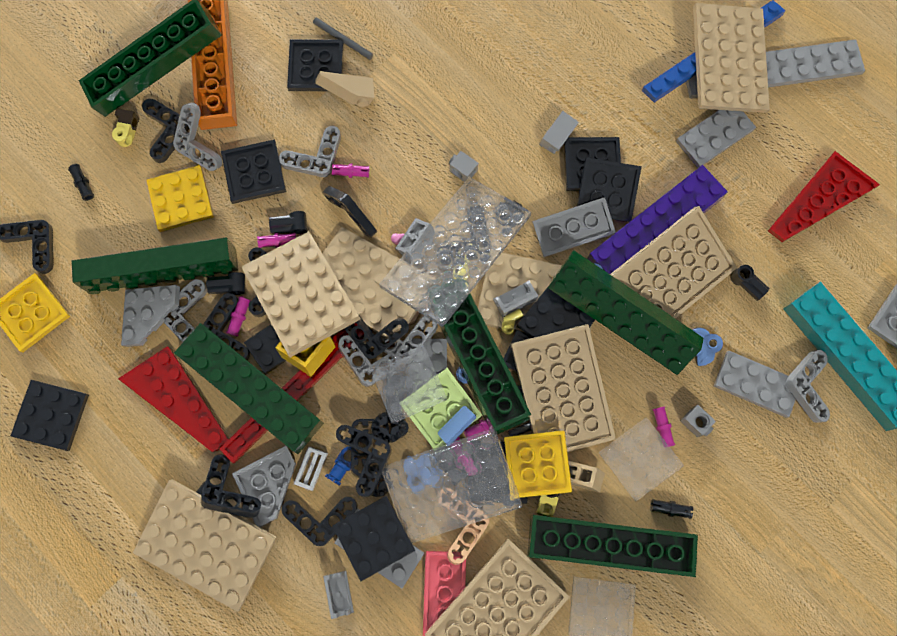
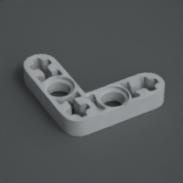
M193 102L185 104L181 108L173 144L175 149L209 171L219 169L222 166L220 155L194 140L201 115L199 106ZM184 124L189 126V133L185 130ZM195 149L200 151L201 157L196 155Z
M329 126L325 129L317 157L293 151H283L279 155L281 166L296 172L327 177L332 171V164H334L340 144L341 134L339 129L335 126ZM335 132L336 136H333L332 143H330L329 135H332V133ZM325 148L333 150L330 155L323 154ZM290 157L292 161L285 163L284 159ZM304 160L310 161V165L306 168L300 166ZM325 165L327 169L320 171L319 167Z
M198 279L191 281L180 291L179 300L182 297H187L188 303L185 306H178L174 311H170L176 320L173 322L167 316L165 317L164 323L182 342L195 329L183 315L207 293L206 284ZM199 286L201 291H196L194 287ZM188 292L194 296L193 299L187 294ZM180 323H185L186 330L182 333L177 332V326Z
M431 315L422 317L404 342L399 339L392 349H386L384 352L403 365L411 364L438 328L436 319ZM432 321L433 327H427V329L425 330V333L427 335L425 336L423 333L424 329L426 328L425 323H430ZM419 335L423 339L420 344H413L412 338ZM381 336V337H382V341H383L384 343H386V342L388 341V339H386L385 337ZM402 352H404V353H407V352H408V354H409L410 357H409V358H407V357H404V358H403L401 353H402Z
M349 335L343 336L338 343V348L359 382L365 387L376 384L404 366L396 361L394 363L396 367H394L393 362L389 359L391 357L389 354L371 364ZM345 340L346 342H352L350 346L352 351L357 350L350 357L347 355L350 354V350L347 347H342ZM404 352L401 353V354H404L405 357H407V358L410 357L409 354H408V352H407V353H404ZM360 356L363 359V364L355 366L352 362L353 357ZM382 362L388 363L390 370L382 372L379 369V364ZM376 370L377 374L371 378L372 382H369V380L364 381V373L370 375Z
M822 350L808 353L788 376L786 381L789 391L809 418L815 423L826 422L830 417L828 407L811 386V382L827 364V355ZM806 366L809 369V375H806L805 373ZM806 394L810 396V403L806 400Z

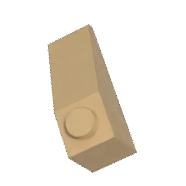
M320 71L315 80L319 86L360 107L369 106L374 99L373 78Z
M569 461L571 484L600 492L605 473L598 468Z

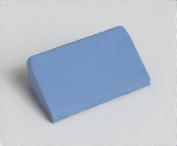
M464 405L438 431V435L448 446L451 445L476 419V415Z

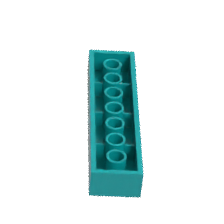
M820 281L783 308V310L814 347L826 353L827 362L885 431L897 429V370Z

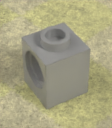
M460 151L458 155H453L449 161L450 172L467 184L478 171L479 163Z
M699 405L692 407L680 420L696 437L703 435L706 437L714 429L712 425L716 422ZM696 418L702 420V428L696 425Z

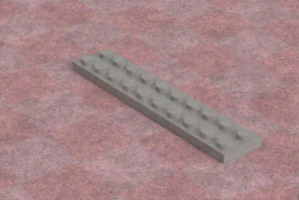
M856 39L766 52L768 88L862 75L865 72ZM697 75L686 81L689 98L698 97Z

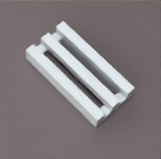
M308 447L294 484L313 491L328 453ZM312 452H314L315 454L313 456L312 462L310 464L304 482L301 483L300 480L302 478L310 455ZM322 455L318 463L317 469L315 471V474L313 476V479L311 481V484L309 486L307 484L311 477L318 456Z

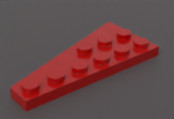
M834 151L768 229V232L779 241L784 242L874 190L880 184L838 152Z
M169 346L118 378V380L211 452L215 453L229 440Z

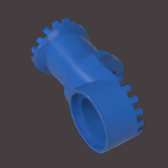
M345 447L341 450L334 461L335 465L330 473L325 475V477L334 481L339 486L345 473L351 469V461L348 462L344 459L345 452L351 450V447Z

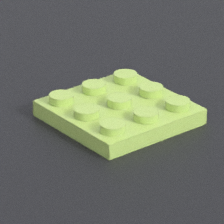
M445 368L400 402L402 408L435 451L445 444L438 435V431L464 405L476 415V419L473 422L483 416L448 368Z

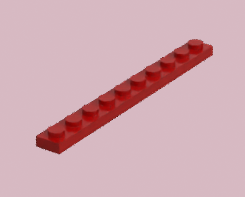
M357 329L358 337H364V332L361 329ZM340 330L332 338L335 348L311 377L299 370L282 389L296 401H299L343 357L338 348V343L343 336L349 335L346 330ZM345 340L342 347H347L350 350L352 342H346ZM251 417L219 450L235 464L268 430Z

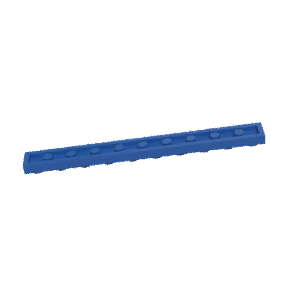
M774 0L761 7L763 9L764 28L783 16L786 11ZM695 52L646 84L642 92L655 103L695 76Z

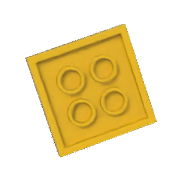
M200 165L146 180L159 232L214 218L203 170Z
M36 273L0 298V327L22 353L70 317Z
M564 430L504 437L511 498L572 492Z

